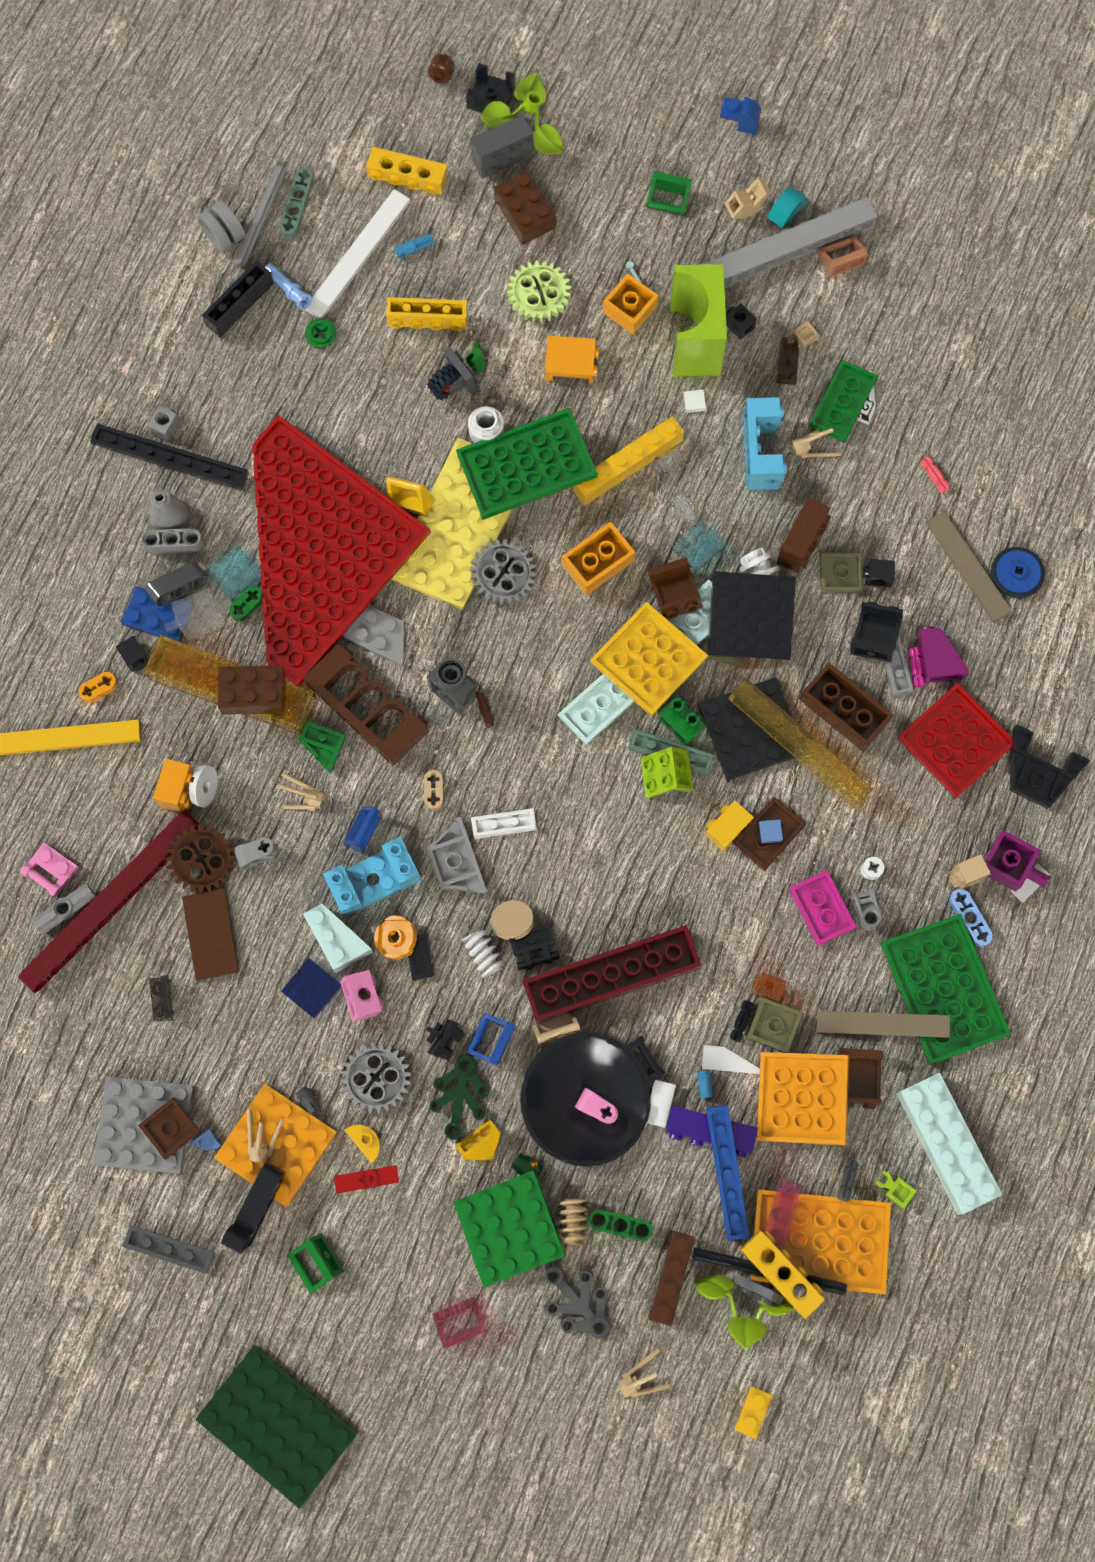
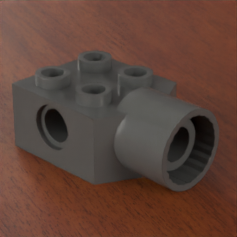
M443 659L427 676L429 689L459 716L476 699L475 682L466 675L465 666L458 659Z

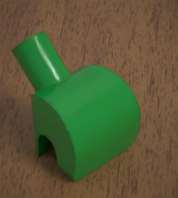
M473 343L472 351L465 357V360L470 368L474 365V370L481 373L485 370L487 363L480 349V344Z

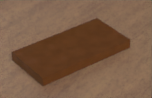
M225 889L183 896L182 900L195 979L199 981L238 973L239 967Z

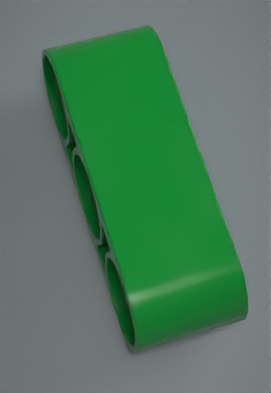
M595 1210L589 1217L590 1226L597 1231L638 1241L648 1240L653 1233L651 1224L645 1220L604 1210ZM595 1214H602L604 1216L605 1223L603 1226L597 1227L593 1224L592 1218ZM618 1219H623L627 1224V1228L623 1232H618L614 1227V1223ZM644 1224L648 1227V1235L646 1237L637 1235L636 1228L638 1225Z

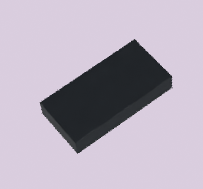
M427 935L417 936L413 953L408 956L412 981L434 977Z

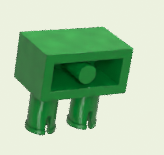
M676 696L658 713V719L684 745L689 746L705 731V720L698 713H693L690 710V705L684 699Z

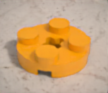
M401 916L386 918V921L376 928L374 934L376 948L379 949L383 956L389 959L397 960L410 956L413 953L417 940L415 925ZM396 932H398V935L400 937L399 940H397V942L395 943V941L391 940L392 936L396 935Z

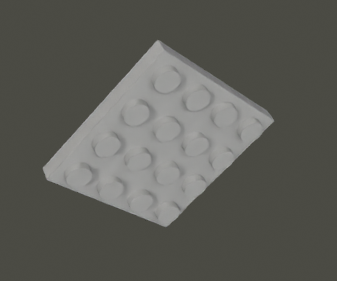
M106 1077L93 1165L182 1174L186 1145L167 1160H164L138 1125L173 1097L177 1099L190 1116L194 1086Z

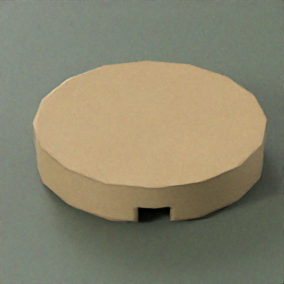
M511 900L504 902L496 907L491 916L493 931L497 936L505 940L521 939L531 931L534 924L532 910L521 901Z

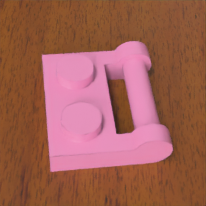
M43 843L30 861L23 866L20 873L25 877L29 876L46 888L50 895L56 897L79 867L46 843ZM36 866H41L59 879L57 883L53 884L35 871Z

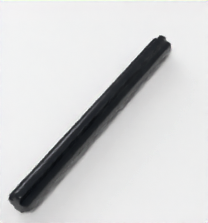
M694 1248L692 1259L764 1276L750 1260L700 1248ZM779 1268L778 1276L780 1279H786L789 1276L790 1272L788 1269ZM809 1274L805 1278L811 1285L815 1282L822 1291L843 1296L847 1292L846 1283Z

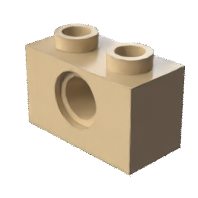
M980 854L957 864L949 872V879L954 888L966 889L982 882L991 873Z

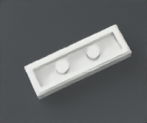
M534 808L471 817L474 839L537 830Z

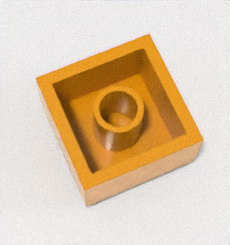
M627 273L603 301L602 313L634 335L658 307L659 295Z
M165 758L153 796V800L161 809L177 813L190 809L192 802L189 797V784L195 778L192 777L194 773L193 768L189 764Z

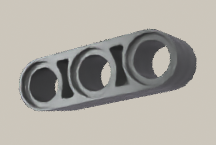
M191 562L150 581L145 590L157 606H164L204 587L208 582V577L196 562Z

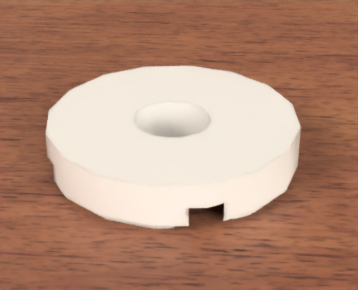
M201 765L193 773L192 777L195 778L189 784V797L192 804L205 808L213 801L216 794L218 777L213 767Z

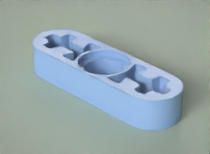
M965 889L955 890L950 895L949 901L956 915L961 913L973 944L978 947L988 945L992 940V932L972 897ZM957 894L959 896L965 897V899L963 900V904L965 907L969 904L970 908H967L963 912H961L960 909H962L964 906L961 902L955 901V899L957 898ZM966 913H974L977 918L976 922L973 924L968 923L965 919ZM979 923L981 924V926L978 928L979 932L981 934L985 933L987 936L984 938L985 942L982 939H977V936L979 935L977 929H975L974 931L971 930V928L976 927Z

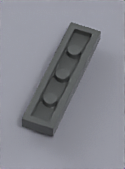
M133 1225L129 1226L122 1246L208 1274L215 1254L214 1251Z

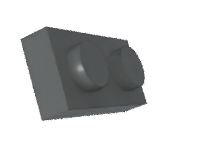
M738 1275L734 1282L742 1287L741 1292L751 1297L755 1293L760 1296L758 1300L771 1306L772 1302L781 1306L784 1299L778 1293L741 1275Z

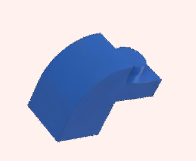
M744 96L743 101L725 97L720 118L739 122L737 131L756 135L762 109L755 100Z

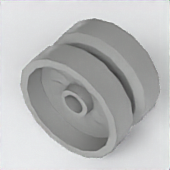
M220 200L211 206V212L205 210L197 216L198 223L203 232L221 253L231 248V241L238 243L246 236L236 216Z

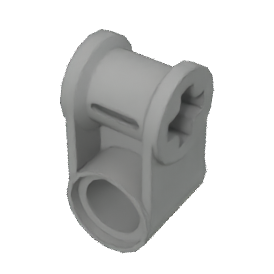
M266 837L241 844L234 848L241 870H246L271 860L277 854L276 845ZM265 845H268V846H269V847L267 848L268 851L265 853V852L263 851V850H265V847H264V846H265Z
M868 888V891L860 893H850L851 902L861 928L866 931L876 929L881 921V914L873 888ZM865 916H873L875 923H868L865 920Z

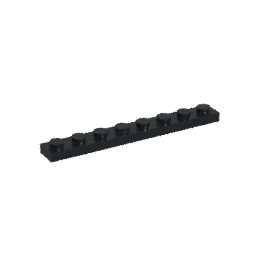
M98 423L90 439L92 445L241 491L249 475L247 469Z

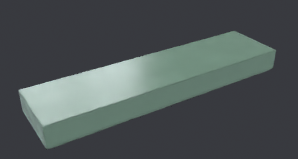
M638 729L634 730L628 750L647 756L669 747L688 749L691 770L708 776L714 754Z

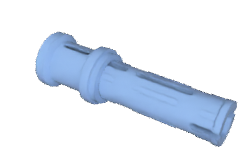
M273 263L265 267L271 272L273 281L286 292V297L289 300H293L300 310L310 306L312 296L309 293H305L299 284L293 283Z

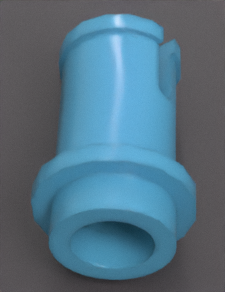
M710 1070L697 1072L698 1076H696V1079L699 1082L700 1098L714 1097L711 1080L713 1075H711Z

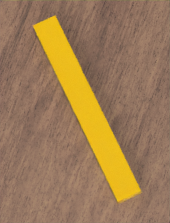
M129 720L0 733V756L141 742L140 721Z

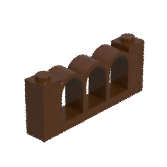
M337 644L303 677V680L318 697L394 767L428 733L426 726L428 723L421 715L416 716L413 713L408 715L406 707L401 702L389 700L387 691L381 683L372 680L368 681L363 666L354 662L353 652L345 646L343 648ZM354 671L361 674V683L342 702L328 691L345 673ZM374 690L380 692L383 695L382 702L362 722L348 710L367 691ZM388 710L402 712L404 715L403 721L383 742L369 729Z

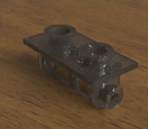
M168 975L160 976V978H149L153 1021H173L175 1012L173 1011L172 998L170 997L171 979H169Z

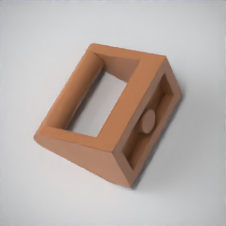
M855 236L817 249V253L829 278L864 265L868 257L865 247ZM852 245L855 251L833 260L828 255V253Z

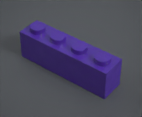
M671 1106L665 1133L669 1134V1138L682 1141V1137L691 1140V1144L703 1146L704 1143L712 1145L707 1114ZM731 1121L736 1156L746 1158L747 1154L751 1155L753 1153L758 1127Z

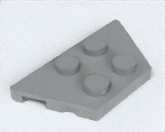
M369 605L343 635L342 639L401 667L404 666V621Z
M461 816L457 817L455 822L447 830L445 829L436 841H433L427 847L440 888L487 894V889Z

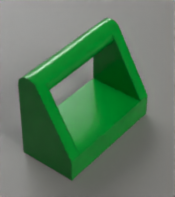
M654 171L646 207L684 215L691 191L692 179ZM655 189L684 195L682 207L652 200Z
M322 1233L308 1239L287 1255L310 1294L344 1272ZM306 1248L324 1276V1279L314 1284L297 1255Z

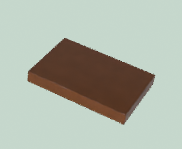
M773 797L732 844L765 872L806 826V823L778 799ZM780 819L783 841L761 844L758 823L760 821Z

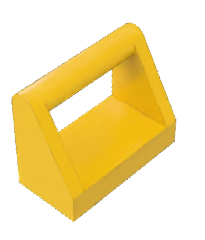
M388 476L386 484L389 499L406 512L427 517L435 500L423 484Z

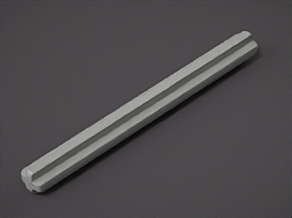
M282 165L276 166L235 260V265L239 268L246 267L287 170Z

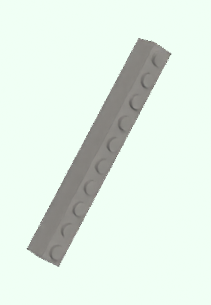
M868 198L857 199L845 207L840 206L832 212L820 214L810 221H802L793 228H785L778 234L768 235L756 243H748L739 250H731L726 255L714 257L704 264H723L724 287L726 288L812 253L818 248L875 227L877 215Z

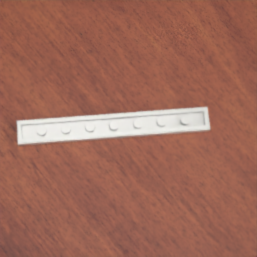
M396 190L391 192L312 297V303L305 309L306 312L318 319L326 316L410 204V198Z

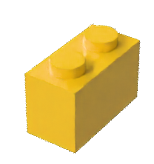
M736 801L731 805L727 803L720 810L721 816L717 820L713 818L706 825L705 836L723 852L754 818Z

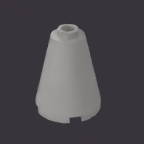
M159 489L154 491L150 496L149 522L154 530L185 529L187 527L190 516L185 503L165 490Z

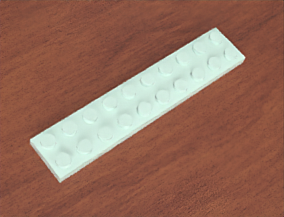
M710 580L698 589L703 608L695 612L678 615L673 619H667L697 646L709 636L712 582ZM602 674L558 713V717L587 746L635 702Z

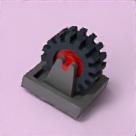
M449 346L443 351L448 363L431 376L432 378L428 380L427 387L437 400L447 399L449 395H454V393L464 387L473 396L478 392L476 386L478 381L475 378V374L469 365L466 367L460 353L457 350L454 352Z

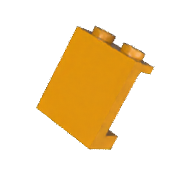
M548 335L545 381H553V376L585 378L589 379L588 383L592 384L593 377H597L598 365H594V359L599 358V347L595 346L596 339Z

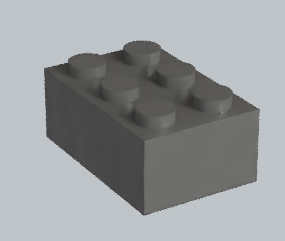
M523 115L470 139L472 162L482 179L487 176H493L502 169H508L520 161H526L534 155L533 132Z

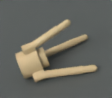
M831 428L823 432L815 430L803 437L792 440L791 444L795 456L800 455L801 459L807 457L841 456V452L808 453V450H811L810 441L832 433L834 429Z
M286 773L282 774L284 778L307 789V792L283 784L280 785V788L305 796L304 803H308V805H283V809L310 810L314 812L315 808H321L325 793L320 792L321 789L314 788Z
M251 1109L247 1110V1154H250V1161L267 1162V1157H272V1151L282 1129L284 1119H280L269 1147L266 1149L267 1144L261 1143L263 1122H259L257 1140L253 1144Z
M659 1348L649 1354L630 1371L622 1374L623 1379L619 1380L618 1383L625 1398L629 1396L635 1398L639 1395L671 1387L670 1384L641 1389V1384L658 1377V1373L648 1375L640 1380L636 1376L631 1377L660 1353L661 1350Z

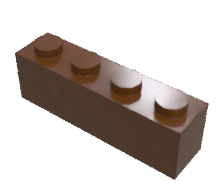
M677 1231L671 1232L649 1320L672 1326L695 1239L694 1236Z

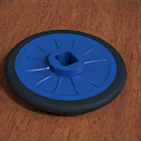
M1011 547L1003 550L995 557L991 567V576L994 584L1002 593L1015 598H1024L1036 593L1044 582L1045 569L1041 559L1031 550L1022 547ZM1015 570L1021 571V575L1016 574Z

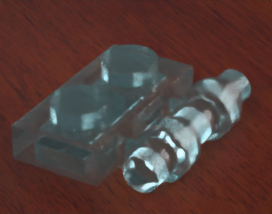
M701 522L698 526H693L690 529V533L684 538L678 539L677 544L672 547L676 554L682 549L686 551L682 558L687 557L689 566L695 573L726 546V543L713 530L708 534L703 532L707 528L704 522ZM695 538L699 539L694 546L690 544Z

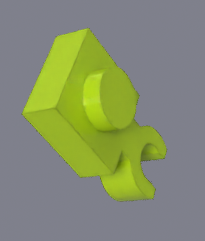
M882 1171L881 1174L886 1177V1182L883 1184L876 1180L874 1182L875 1185L879 1188H886L888 1191L885 1196L904 1209L917 1191L901 1178L897 1177L893 1181L890 1173Z

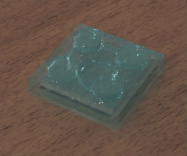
M236 546L206 569L207 574L231 602L237 599L247 588L254 586L261 580L260 571L239 546Z

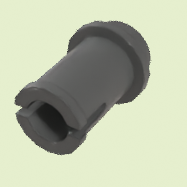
M304 1086L295 1093L297 1095L296 1099H300L311 1115L314 1111L320 1109L321 1105H319L310 1092L311 1088L308 1089L307 1086Z

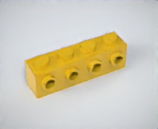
M387 297L388 327L395 329L410 327L416 330L422 328H431L433 330L451 329L453 331L467 330V301Z

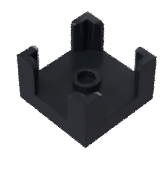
M478 63L475 71V84L473 89L468 88L466 93L467 109L482 113L488 104L495 101L503 102L508 106L515 90V74L506 72V80L488 75L487 65Z

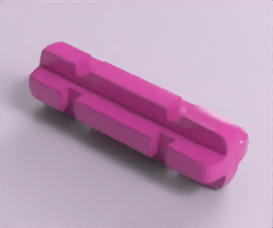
M913 647L908 650L909 658H911L912 677H914L913 686L915 688L924 687L925 677L923 676L924 671L922 658H920V648Z

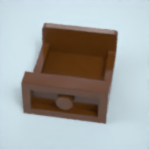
M687 557L647 570L663 617L673 619L678 615L695 612L703 608Z
M839 1048L836 1055L849 1056L848 1108H854V1104L863 1105L864 1109H876V1106L882 1104V1099H880L881 1061L883 1060L884 1051Z

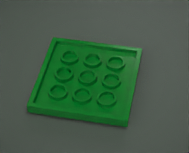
M536 1170L453 1202L483 1288L567 1256Z

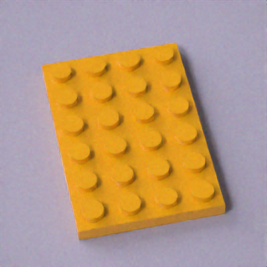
M757 1189L754 1235L759 1230L763 1233L767 1231L776 1240L774 1243L779 1251L783 1248L792 1258L789 1262L795 1268L799 1265L806 1274L846 1283L847 1291L886 1295L891 1203L850 1199L848 1202L840 1201L837 1197ZM771 1249L764 1250L762 1259L765 1262L772 1261L774 1257L773 1251ZM751 1274V1281L770 1283L764 1276Z

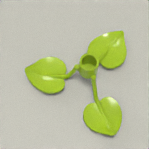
M538 73L523 78L517 84L515 96L518 101L523 103L513 113L510 114L509 107L499 101L488 104L481 113L482 121L490 129L512 120V117H515L522 109L528 114L535 113V129L537 131L533 132L534 148L544 154H560L563 151L562 140L557 130L549 124H543L540 128L538 125L540 113L538 107L546 100V92Z
M719 1274L702 1276L694 1282L698 1292L708 1299L718 1300L725 1296L729 1298L733 1318L728 1321L727 1327L732 1337L746 1351L766 1334V1326L759 1320L763 1311L766 1310L772 1316H780L794 1309L785 1298L781 1306L774 1302L770 1306L759 1300L762 1306L759 1308L755 1319L747 1316L738 1317L733 1295L730 1292L734 1289V1283L729 1278ZM772 1290L782 1296V1294L779 1291Z

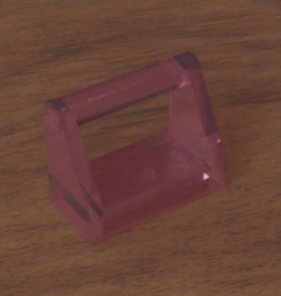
M474 1297L432 1314L444 1349L487 1332ZM473 1307L479 1325L446 1338L440 1320Z

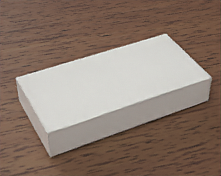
M659 1080L654 1081L650 1096L651 1109L647 1124L662 1128L666 1127L676 1085Z

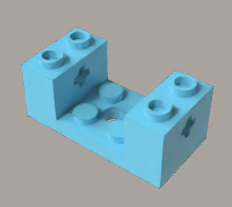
M779 397L747 398L743 424L747 490L779 489L781 482H784L787 464L783 462V455H761V443H758L760 434L776 433L778 426H781L784 407L780 405Z
M401 836L382 845L383 852L347 869L340 865L323 873L344 918L421 881L420 875ZM373 874L378 875L380 878L378 884L370 885L368 883L369 876Z

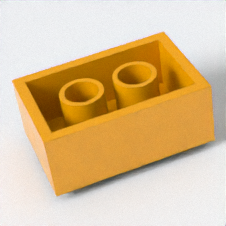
M609 522L562 555L561 565L582 592L588 595L635 561L636 552L612 522Z

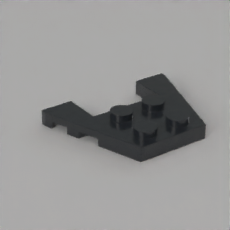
M1017 724L1013 728L1009 791L1046 809L1050 808L1090 760L1075 752H1071L1063 770L1027 753L1034 732Z

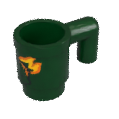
M521 1152L511 1166L519 1175L532 1170H536L537 1175H539L544 1167L542 1163Z

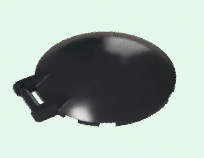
M573 1033L549 1043L535 1056L523 1078L520 1104L526 1128L533 1140L543 1151L553 1158L570 1165L598 1166L619 1158L638 1141L650 1115L649 1084L666 1073L655 1061L645 1045V1039L642 1035L627 1045H623L609 1036L598 1033ZM636 1047L652 1071L649 1075L633 1052V1049ZM585 1088L598 1094L602 1099L617 1108L618 1118L615 1122L606 1124L575 1107ZM609 1108L608 1110H603L602 1113L605 1114L604 1119L607 1116H612V1113L610 1112L611 1108Z

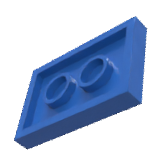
M136 586L121 624L180 645L195 607L180 600H175L164 606H157L144 588Z

